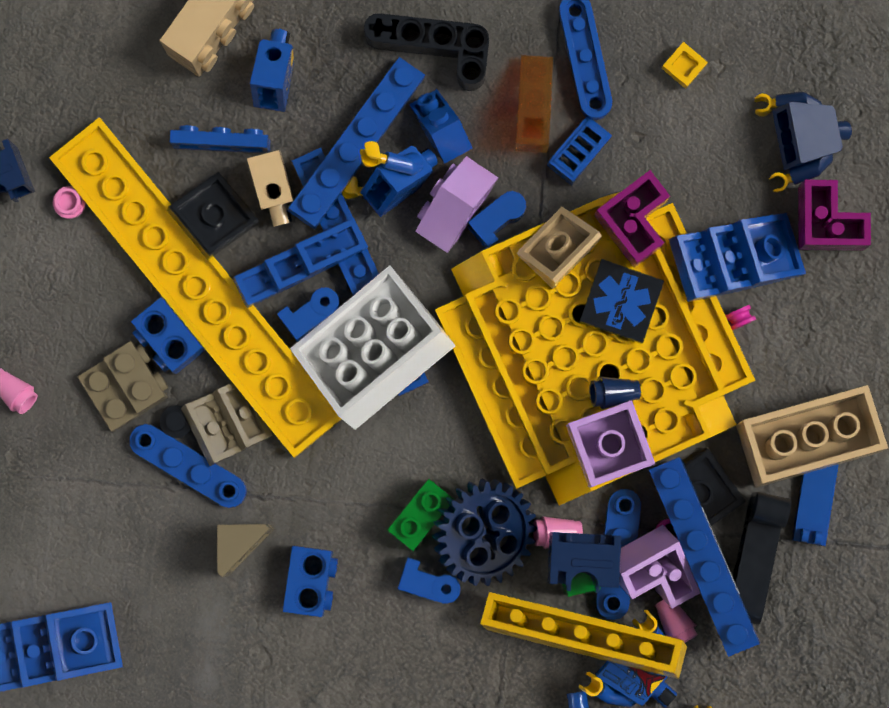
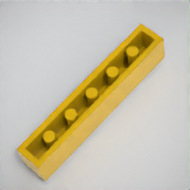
M492 592L488 594L480 623L488 631L676 679L680 677L687 649L685 642L680 639Z

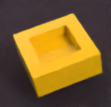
M683 42L661 69L686 89L708 62Z

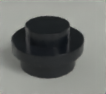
M179 405L168 407L160 418L161 429L172 438L184 437L191 431L181 410L182 406Z

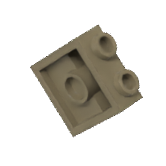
M132 341L103 358L102 362L78 376V379L111 432H115L168 399L164 391L169 388L159 371L154 374L147 363L151 361V357L143 345L136 346Z

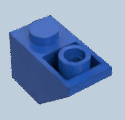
M437 89L420 96L418 100L409 104L433 149L444 164L472 149L460 119Z

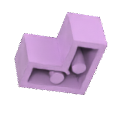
M467 156L458 166L453 163L443 179L440 178L430 192V195L434 197L431 203L427 201L420 210L417 217L421 219V222L415 232L448 253L461 237L472 216L488 197L498 177Z
M664 525L621 548L619 585L631 599L655 587L656 592L673 609L700 594L679 541Z

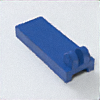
M839 464L802 475L792 541L826 546Z

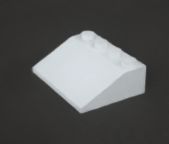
M389 265L333 314L291 347L290 350L337 415L356 430L456 345Z

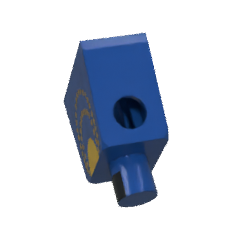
M273 29L270 40L263 39L259 42L250 81L254 107L281 112L286 110L294 66L293 46L289 44L290 33L288 31Z

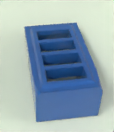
M586 117L548 161L547 167L572 186L610 140L612 135L594 120ZM586 127L601 138L598 143L583 132ZM580 137L593 149L590 152L576 142L577 138ZM573 147L585 158L583 161H580L568 149ZM563 156L577 166L574 171L560 160Z

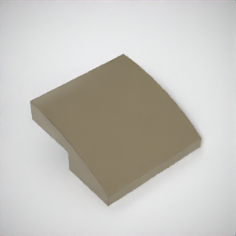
M233 383L185 404L181 408L209 466L232 457L273 436L267 424Z

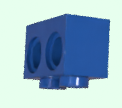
M162 297L131 321L136 327L132 332L143 347L149 344L157 354L152 358L164 372L170 369L171 372L177 374L206 351ZM155 317H161L164 321L162 331L157 334H151L148 329L149 322ZM175 342L183 343L185 347L184 354L178 359H171L168 353L169 347Z
M292 546L283 612L323 617L325 610L331 611L333 591H328L329 577H336L338 558H332L333 551ZM312 555L319 557L323 563V568L317 575H312L305 569V561ZM310 588L317 593L318 602L314 607H306L301 603L300 595L304 589Z

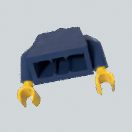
M805 92L779 94L773 99L763 93L755 97V102L765 101L768 103L767 108L756 109V115L764 117L770 114L771 111L773 113L783 169L790 170V173L786 175L780 172L771 175L769 180L775 177H781L784 180V186L774 189L773 192L784 191L789 183L793 182L796 185L805 179L810 180L818 177L833 162V154L842 151L841 140H848L852 135L851 124L848 121H837L836 111L833 106L822 105L820 100Z

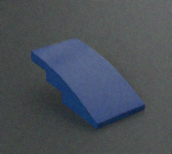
M787 213L742 219L733 224L709 227L701 232L676 235L669 239L688 302L739 292L806 274Z
M111 602L0 624V692L123 667Z

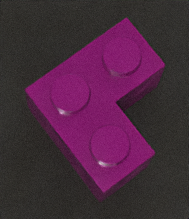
M651 170L598 208L594 215L633 268L659 250L664 244L646 218L664 205L670 198V195Z
M805 179L798 186V250L863 251L871 246V213L838 212V180Z

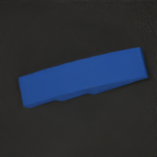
M353 218L299 242L293 248L265 260L263 264L234 276L233 281L246 307L249 308L367 249L368 245Z

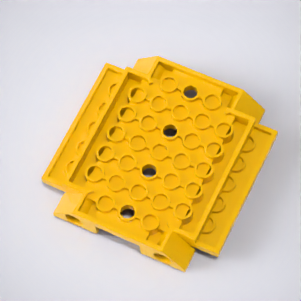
M615 193L570 211L599 231L602 237L590 252L553 289L516 254L545 223L489 247L451 269L463 297L435 309V312L443 330L456 345L452 350L516 489L545 476L558 506L624 477L621 476L589 488L566 427L570 422L606 410L592 406L589 392L590 382L598 379L600 370L605 365L614 366L618 370L619 379L639 381L641 397L639 400H633L632 402L641 426L646 431V440L655 462L737 425L723 395L756 380L717 296L687 301L669 243V239L676 235L687 234L673 203L657 209L646 218L664 244L635 268H633L594 217L598 208L618 194ZM601 259L664 280L642 344L586 324L578 323L573 318V309L580 305L585 306Z

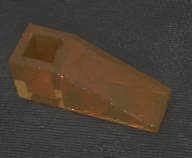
M521 55L515 151L547 153L550 134L553 57Z

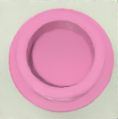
M72 186L62 187L53 197V208L63 218H76L85 209L86 202Z

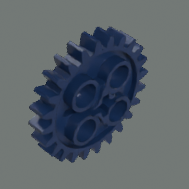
M482 478L477 487L469 481L467 483V492L456 488L458 498L456 500L450 497L446 498L447 503L450 505L448 510L444 508L438 509L444 518L433 523L441 529V532L432 535V538L441 542L434 547V551L442 555L439 562L444 566H448L447 571L453 576L457 574V578L465 583L468 580L474 586H477L481 580L486 586H490L492 577L499 583L502 582L503 572L513 576L512 566L514 564L519 567L524 566L520 557L521 555L530 556L531 553L525 547L527 544H534L536 540L529 537V533L536 531L537 527L528 523L536 515L527 510L531 503L522 499L524 494L516 489L513 490V486L505 482L502 485L500 481L493 479L489 484L488 481ZM500 505L498 514L492 517L493 509ZM478 506H479V515H480V516H478L477 510H476ZM470 517L469 525L462 529L463 521ZM508 535L507 542L500 547V541ZM478 547L477 555L470 559L471 552ZM490 548H491L492 551H493V557H492V558H491V550H490Z

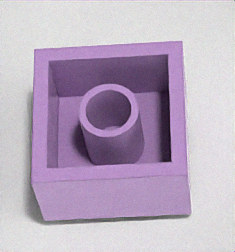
M632 400L566 425L589 488L655 464Z

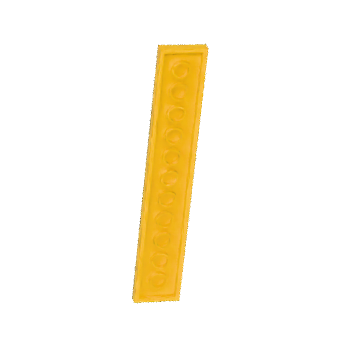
M100 117L49 157L294 458L342 420L292 351L254 305L249 308L246 307L233 279L213 256L207 260L169 214L167 209L171 205L170 202Z

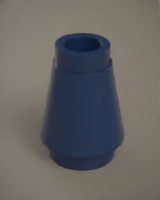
M599 376L597 380L590 382L589 392L592 406L600 407L602 410L631 400H639L641 397V388L638 380Z

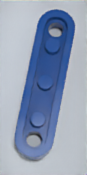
M562 0L559 16L579 107L585 117L592 120H600L610 112L612 96L592 6L589 0ZM576 7L581 11V14L575 17L569 13V10ZM596 99L600 101L601 107L593 109L590 107L589 102Z
M144 424L132 431L129 440L131 449L153 465L223 507H237L245 500L247 495L246 485L241 478L218 464L209 466L203 455L175 438L166 435L155 426ZM148 434L151 437V444L143 447L140 439L143 435ZM227 485H232L235 488V494L230 498L226 497L223 492Z
M620 489L615 491L608 500L604 535L621 536V548L638 537L641 501L635 492L629 489ZM622 499L629 500L631 504L627 512L619 508V502ZM620 585L619 588L601 587L600 592L596 594V608L599 614L606 619L617 620L627 613L630 597ZM611 597H616L619 601V606L614 610L609 609L607 606V601Z

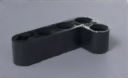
M380 13L369 16L365 21V40L372 48L458 58L457 82L459 86L467 91H475L484 84L489 34L483 26L473 23ZM377 26L383 27L384 32L381 33L380 37H375L374 35ZM393 27H397V40L392 39ZM407 29H414L420 35L414 41H406L402 34ZM444 32L449 34L452 39L446 45H440L434 40L436 34ZM471 36H478L484 43L479 48H471L466 44V40ZM468 67H474L479 71L480 76L475 80H468L463 76L462 72Z
M753 492L750 496L733 579L752 624L756 625L761 623L781 528L786 527L791 510V499L762 492Z

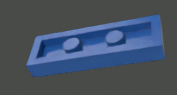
M183 125L179 126V130H170V144L174 149L270 153V138L268 135H263V131L259 129H244L243 134L231 133V129L224 127H213L211 132L199 131V128L196 126Z

